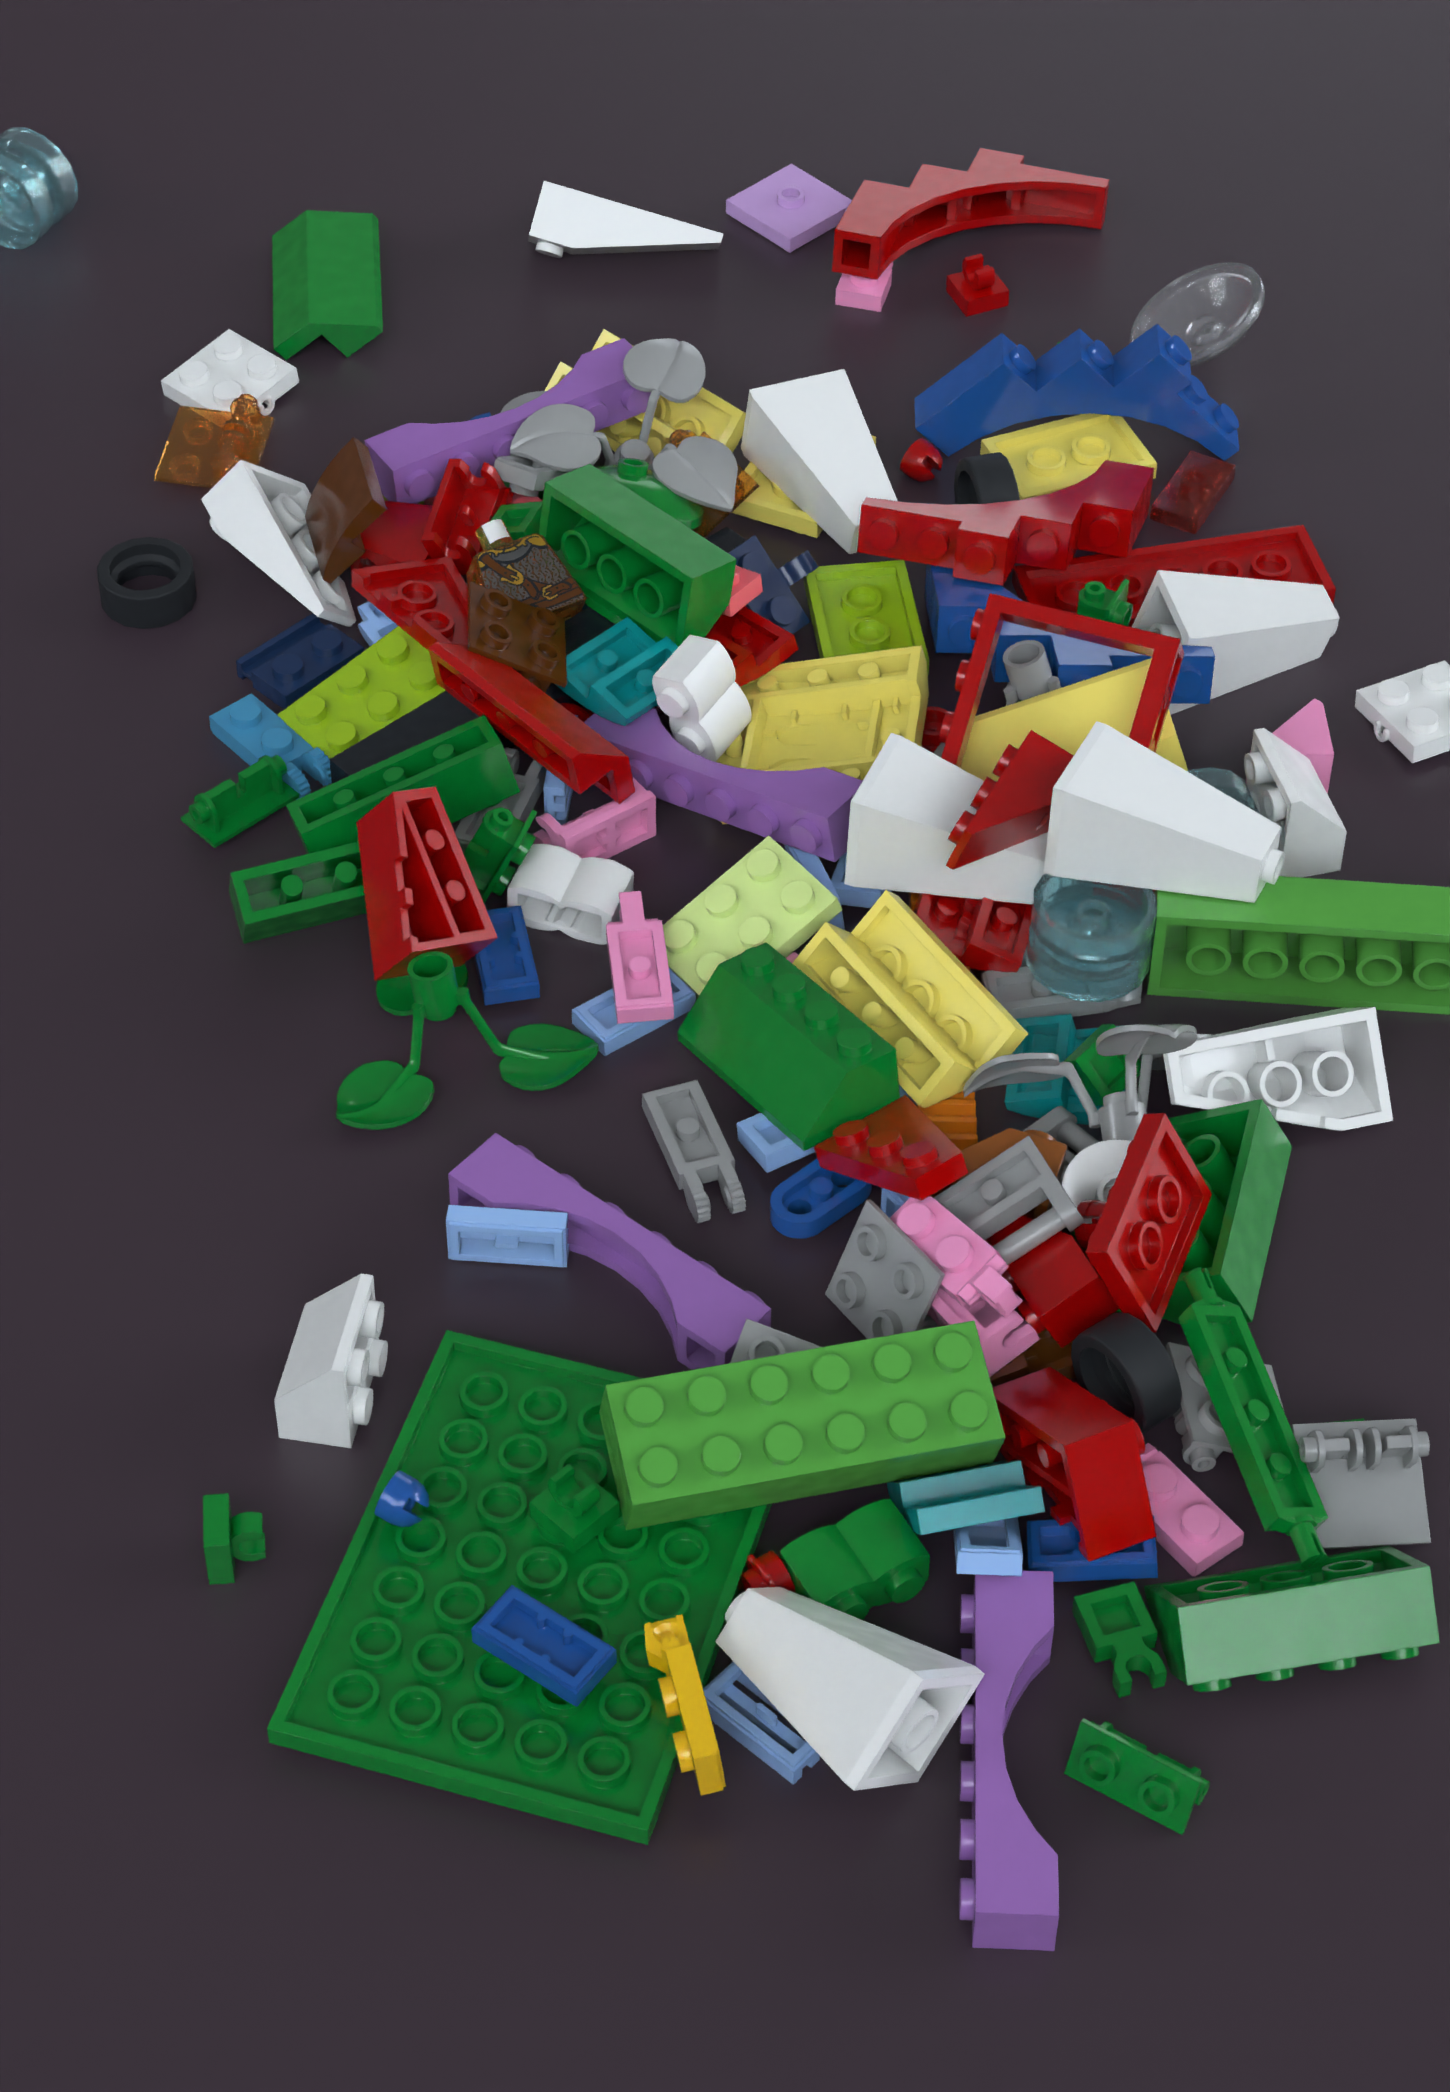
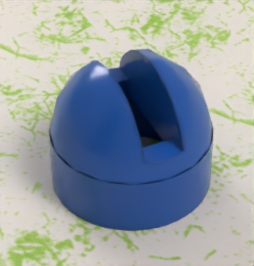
M399 1470L383 1490L374 1514L392 1525L411 1527L422 1520L415 1513L411 1512L413 1507L418 1502L428 1508L429 1494L422 1483Z

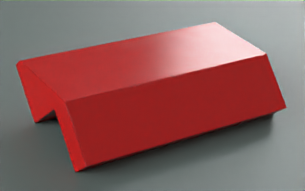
M435 642L428 648L436 682L439 686L479 717L485 715L493 728L579 795L594 784L620 804L635 792L629 757L512 667L468 650V645Z

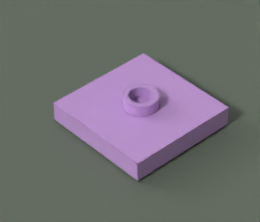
M791 163L726 200V214L791 253L836 227L852 200Z

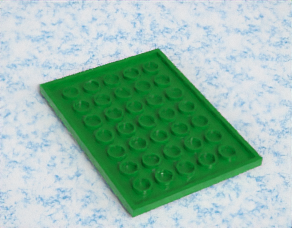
M446 1330L267 1727L269 1743L648 1845L678 1764L672 1733L683 1731L680 1715L669 1718L666 1716L658 1678L666 1677V1673L649 1666L644 1624L674 1618L676 1615L682 1614L701 1684L704 1688L720 1649V1646L715 1641L727 1623L725 1621L727 1609L740 1594L743 1586L742 1574L748 1570L747 1556L750 1554L754 1555L772 1504L630 1530L625 1529L620 1507V1517L577 1552H571L530 1517L529 1501L548 1487V1480L567 1464L571 1466L576 1465L619 1501L599 1410L605 1385L643 1378ZM399 1470L417 1479L425 1486L429 1494L428 1508L418 1502L413 1507L411 1512L415 1513L422 1520L411 1527L392 1525L374 1514L383 1490ZM511 1585L616 1649L617 1663L578 1707L570 1704L472 1642V1627Z

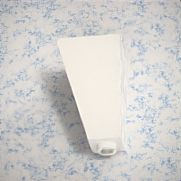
M845 369L749 389L741 443L743 455L771 482L773 481L801 510L816 521L849 554L857 553L861 504L865 498L897 501V498Z
M1158 570L1132 627L1179 638L1182 645L1212 647L1215 662L1211 700L1320 658L1330 637L1337 630L1340 617L1323 585ZM1170 703L1169 712L1172 715L1198 704Z
M1096 721L1053 787L1043 873L1054 877L1255 903L1266 882L1273 885L1276 883L1283 867L1285 852L1278 850L1281 826L1109 725Z
M893 733L889 735L851 800L844 882L846 885L859 888L981 900L983 897L994 901L1052 906L1062 886L1070 888L1075 879L1054 877L1043 873L1048 832L952 870L947 867L946 863L956 847V844L949 841L948 837L965 810L973 815L978 811L970 805L984 781L903 736Z
M782 1587L748 1588L737 1596L727 1609L725 1614V1621L727 1623L715 1641L842 1781L854 1791L918 1782L985 1673L972 1664Z

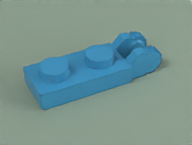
M252 693L209 716L212 733L249 766L258 762V759L264 755L269 757L274 755L280 756L287 766V773L282 776V780L299 793V798L310 794L311 791L308 779L301 772L303 770L316 781L318 780L323 786L332 784L328 755H325L320 748H313Z

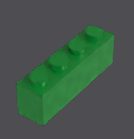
M482 715L286 804V807L306 853L309 854L358 842L356 822L392 792L436 786L452 825L454 822L475 812L499 804L502 800L519 793L520 790L502 742L486 716Z
M359 841L231 872L229 894L243 944L366 914Z

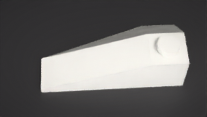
M544 181L529 232L528 242L537 244L535 251L541 254L562 258L563 252L576 255L719 249L723 233Z
M240 460L201 499L211 517L209 520L210 526L219 537L229 542L317 617L351 627L356 622L345 582L339 576L331 584L322 579L305 519L308 502L311 497L308 488L302 482Z
M1376 1007L1340 1008L1198 1038L1195 1043L1186 1049L1163 1054L1172 1105L1210 1110L1263 1099L1276 1121L1335 1131H1345L1393 1121Z

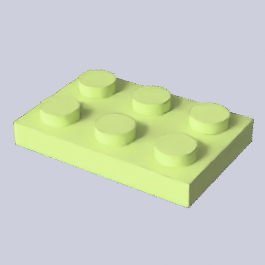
M767 836L663 925L668 966L696 993V998H698L720 963L765 942L786 958L819 931L825 922L832 920L843 909L836 896L775 840Z

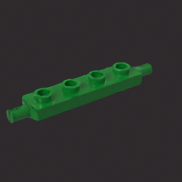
M1198 1267L1192 1269L1184 1275L1183 1280L1187 1284L1194 1303L1178 1319L1265 1531L1286 1533L1287 1536L1291 1537L1302 1568L1306 1569L1308 1567L1310 1569L1317 1567L1328 1558L1316 1532V1529L1328 1519V1515L1307 1465L1300 1459L1299 1446L1239 1305L1218 1297L1207 1268L1204 1267L1202 1269Z

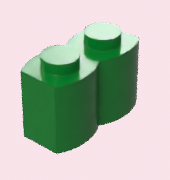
M883 1499L867 1504L844 1517L836 1525H828L812 1530L793 1540L780 1550V1559L791 1576L797 1594L861 1620L866 1617L869 1609L873 1606L890 1602L903 1603L910 1600L921 1591L925 1582L929 1579L930 1554L891 1499Z

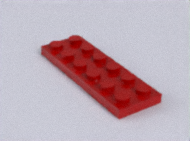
M1303 524L1131 549L1127 558L1108 554L1075 557L1071 560L1066 572L1030 565H1019L1013 567L1012 584L1018 598L1022 601L1077 614L1079 592L1088 582L1098 581L1103 583L1106 589L1117 591L1123 580L1127 579L1129 580L1127 602L1133 604V613L1128 625L1129 627H1132L1158 570L1319 584L1324 586L1333 604L1336 587Z

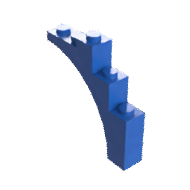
M1158 324L1154 325L1115 355H1112L1102 341H1093L1079 328L1036 361L1024 345L1014 344L1001 333L914 398L915 429L948 457L978 438L1013 424L1049 416L1089 413L1131 417L1165 426L1199 442L1224 461L1239 451L1237 432L1239 421L1237 416L1228 405L1224 403L1219 405L1212 399L1202 382L1194 375H1191L1190 360L1192 355L1186 343L1177 335L1171 337Z
M926 564L924 599L936 653H972L975 640L970 639L972 621L978 608L985 609L990 593L1021 600L1001 585L952 577L953 569ZM1004 621L991 662V670L994 682H1009L1003 662V654L1011 645L1024 640H1035L1043 644L1052 675L1059 678L1061 688L1152 657ZM1182 645L1184 657L1170 703L1210 704L1215 662L1213 649L1208 646Z

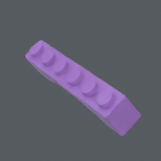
M623 338L582 354L574 368L557 385L538 398L517 408L493 416L463 422L437 424L406 423L364 440L365 445L369 449L382 494L388 501L414 504L436 496L449 459H462L470 467V472L474 476L481 478L483 463H489L494 467L497 457L511 456V443L521 424L534 412L549 405L571 404L588 410L595 418L594 432L644 413L651 392H643L633 388L626 381L623 374L624 358L633 346Z
M654 708L626 726L611 722L595 713L584 722L629 757L632 777L647 791L650 790L658 799L762 837L770 836L777 842L832 862H836L847 852L850 803L863 780L825 767L797 771H762L737 768L711 761L689 751L673 739L662 725L657 710Z
M494 1133L448 1173L450 1205L568 1213L567 1228L569 1236L567 1244H569V1251L590 1257L611 1268L638 1288L660 1314L672 1338L677 1361L691 1370L730 1363L746 1319L771 1327V1308L758 1295L751 1291H743L721 1277L708 1263L696 1261L674 1247L661 1233L644 1228L627 1217L617 1205L602 1201L583 1189L570 1175L558 1173L536 1159L534 1154L526 1147L514 1145L497 1133Z
M1022 1570V1576L975 1575L973 1594H961L960 1633L972 1634V1649L961 1648L960 1660L976 1666L985 1673L972 1694V1704H966L960 1713L959 1726L960 1744H972V1761L961 1760L959 1778V1801L972 1802V1819H960L959 1860L972 1861V1878H960L959 1920L972 1921V1948L1055 1950L1059 1920L1058 1854L1036 1831L1018 1802L1006 1769L1003 1736L1012 1710L1030 1682L1050 1663L1054 1631L1053 1572Z

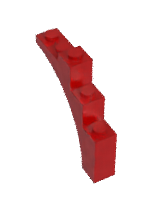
M980 148L968 171L922 164L909 188L864 180L835 228L832 271L877 280L890 263L918 245L961 230L991 225L1042 223L1101 229L1105 221L1110 179L1024 164V155Z
M1105 460L1095 473L1070 487L1027 499L987 504L945 505L909 503L866 497L861 504L857 552L953 569L952 577L1001 586L1004 585L1015 563L1066 572L1077 549L1127 558L1149 513L1154 468Z

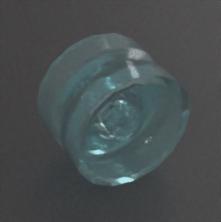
M11 127L0 133V245L8 249L23 250L35 244L49 231L52 225L60 222L73 210L78 200V183L70 163L60 149L50 140L31 129Z
M1044 874L1033 891L1031 925L1027 942V965L1035 979L1051 992L1076 1001L1103 1002L1121 998L1138 988L1149 970L1151 938L1154 935L1157 916V900L1152 889L1054 877Z

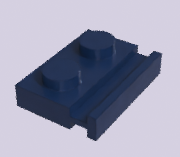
M312 613L236 660L237 674L242 680L246 677L250 679L253 683V688L282 709H286L364 651V647L329 623L325 626L320 622V617Z

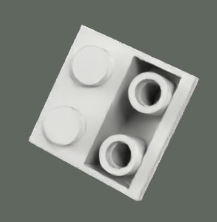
M1254 729L1251 752L1247 753L1244 757V769L1247 778L1245 792L1240 793L1238 802L1281 826L1278 850L1285 852V859L1279 876L1302 878L1340 871L1347 831L1310 759L1267 729Z
M361 1273L305 1304L274 1399L279 1438L352 1448L358 1425L366 1426L369 1423L373 1407V1389L370 1388L373 1376L382 1377L388 1354L387 1341L379 1340L384 1320V1303L375 1300L373 1275Z

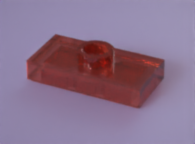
M1191 450L1151 505L1150 519L1196 534L1234 480L1236 465Z

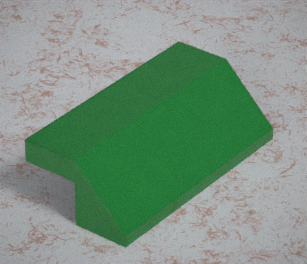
M306 210L272 235L273 349L285 360H288L320 335H323L348 358L383 332L379 222L375 215L372 213Z

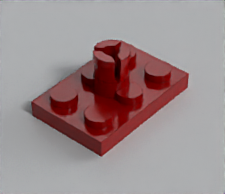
M1166 1113L1143 1115L1134 1139L1128 1145L1127 1155L1114 1186L1109 1190L1107 1201L1084 1200L1080 1202L1077 1207L1083 1219L1092 1218V1223H1083L1074 1229L1078 1243L1086 1249L1085 1253L1090 1263L1095 1267L1122 1313H1128L1141 1320L1153 1333H1156L1212 1196L1211 1191Z

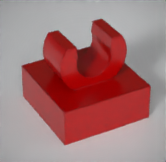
M981 253L965 257L962 263V272L947 275L946 292L966 317L1002 308L1009 304L1010 290L995 273L993 267L989 265L983 266L984 256Z

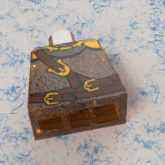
M502 519L489 521L476 530L475 535L483 551L476 554L472 559L466 574L468 584L473 582L485 588L501 590L513 599L533 607L546 608L556 614V616L565 619V621L581 612L587 598L543 535L533 533L513 541Z

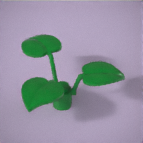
M431 951L422 953L413 958L408 964L407 976L378 980L376 985L378 1003L385 1011L398 1016L413 1014L411 1052L408 1064L404 1068L397 1062L382 1060L363 1064L353 1070L339 1087L335 1115L336 1119L343 1124L369 1130L394 1128L404 1125L421 1115L428 1108L435 1092L433 1082L429 1078L416 1074L421 1062L424 1018L431 1021L446 1020L454 1015L458 1005H462L494 1054L504 1057L499 1065L503 1080L513 1087L522 1090L542 1091L565 1083L596 1057L599 1045L584 1034L551 1024H529L518 1027L509 1034L507 1045L501 1043L471 1001L469 989L466 987L469 979L466 966L463 964L459 967H454L452 958L443 952Z

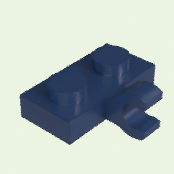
M756 535L728 552V554L737 559V566L761 574L763 592L745 607L792 634L811 622L789 589V586L818 568L817 563L808 550L796 558H792L779 568L775 567Z

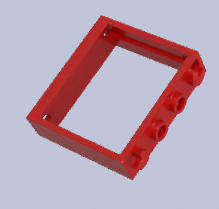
M992 593L989 594L985 609L978 608L972 621L970 639L975 640L971 658L970 660L963 659L957 671L955 691L960 692L955 712L948 710L942 722L939 740L941 743H945L941 758L959 768L961 767L1004 621L1152 657L1129 738L1156 753L1184 657L1181 639Z

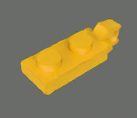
M681 1614L676 1615L674 1618L645 1623V1645L649 1666L666 1673V1677L658 1678L666 1716L669 1718L680 1715L683 1731L672 1733L681 1773L694 1770L701 1796L723 1791L726 1783L720 1751L683 1616Z

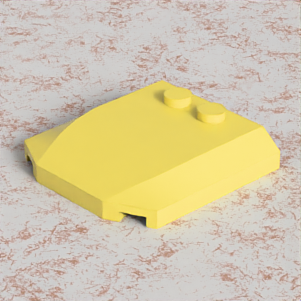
M922 645L782 663L758 679L740 686L751 708V722L716 762L737 768L762 771H797L825 767L864 780L891 733L903 736L921 746L929 697L927 661Z

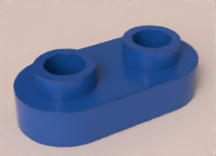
M817 1158L780 1183L773 1190L770 1197L771 1223L778 1232L787 1237L803 1239L815 1236L862 1204L869 1197L872 1184L821 1168ZM838 1185H846L847 1187H838Z

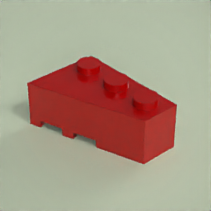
M436 786L392 792L356 822L374 981L407 976V968L410 961L422 953L431 951L448 954L453 960L454 967H459L498 938Z
M1052 1367L992 1387L1006 1437L999 1451L1006 1460H1021L1026 1485L1041 1486V1488L1046 1490L1057 1504L1050 1507L1051 1516L1060 1526L1069 1522L1074 1524L1079 1531L1081 1540L1079 1542V1551L1088 1562L1157 1536L1140 1457L1145 1452V1441L1141 1429L1134 1419L1119 1412L1105 1400L1099 1399L1082 1388L1077 1382H1073Z

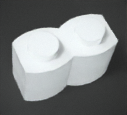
M689 635L652 678L657 704L665 714L670 716L669 726L673 739L689 751L714 762L720 758L751 722L752 718L749 702L735 682L736 673L733 662L724 646L718 640Z
M532 844L507 888V907L521 905L527 927L545 931L560 930L574 939L605 945L607 944L606 925L608 922L620 921L619 892H631L634 890V872L611 859L597 857L581 858L561 846Z

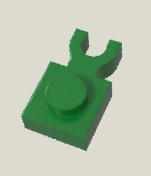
M1134 1581L1074 1596L1072 1613L1094 1663L1111 1659L1114 1665L1112 1684L1118 1698L1131 1694L1133 1681L1129 1674L1131 1671L1144 1672L1149 1677L1153 1689L1165 1686L1167 1670L1161 1657L1151 1649L1156 1647L1158 1632Z

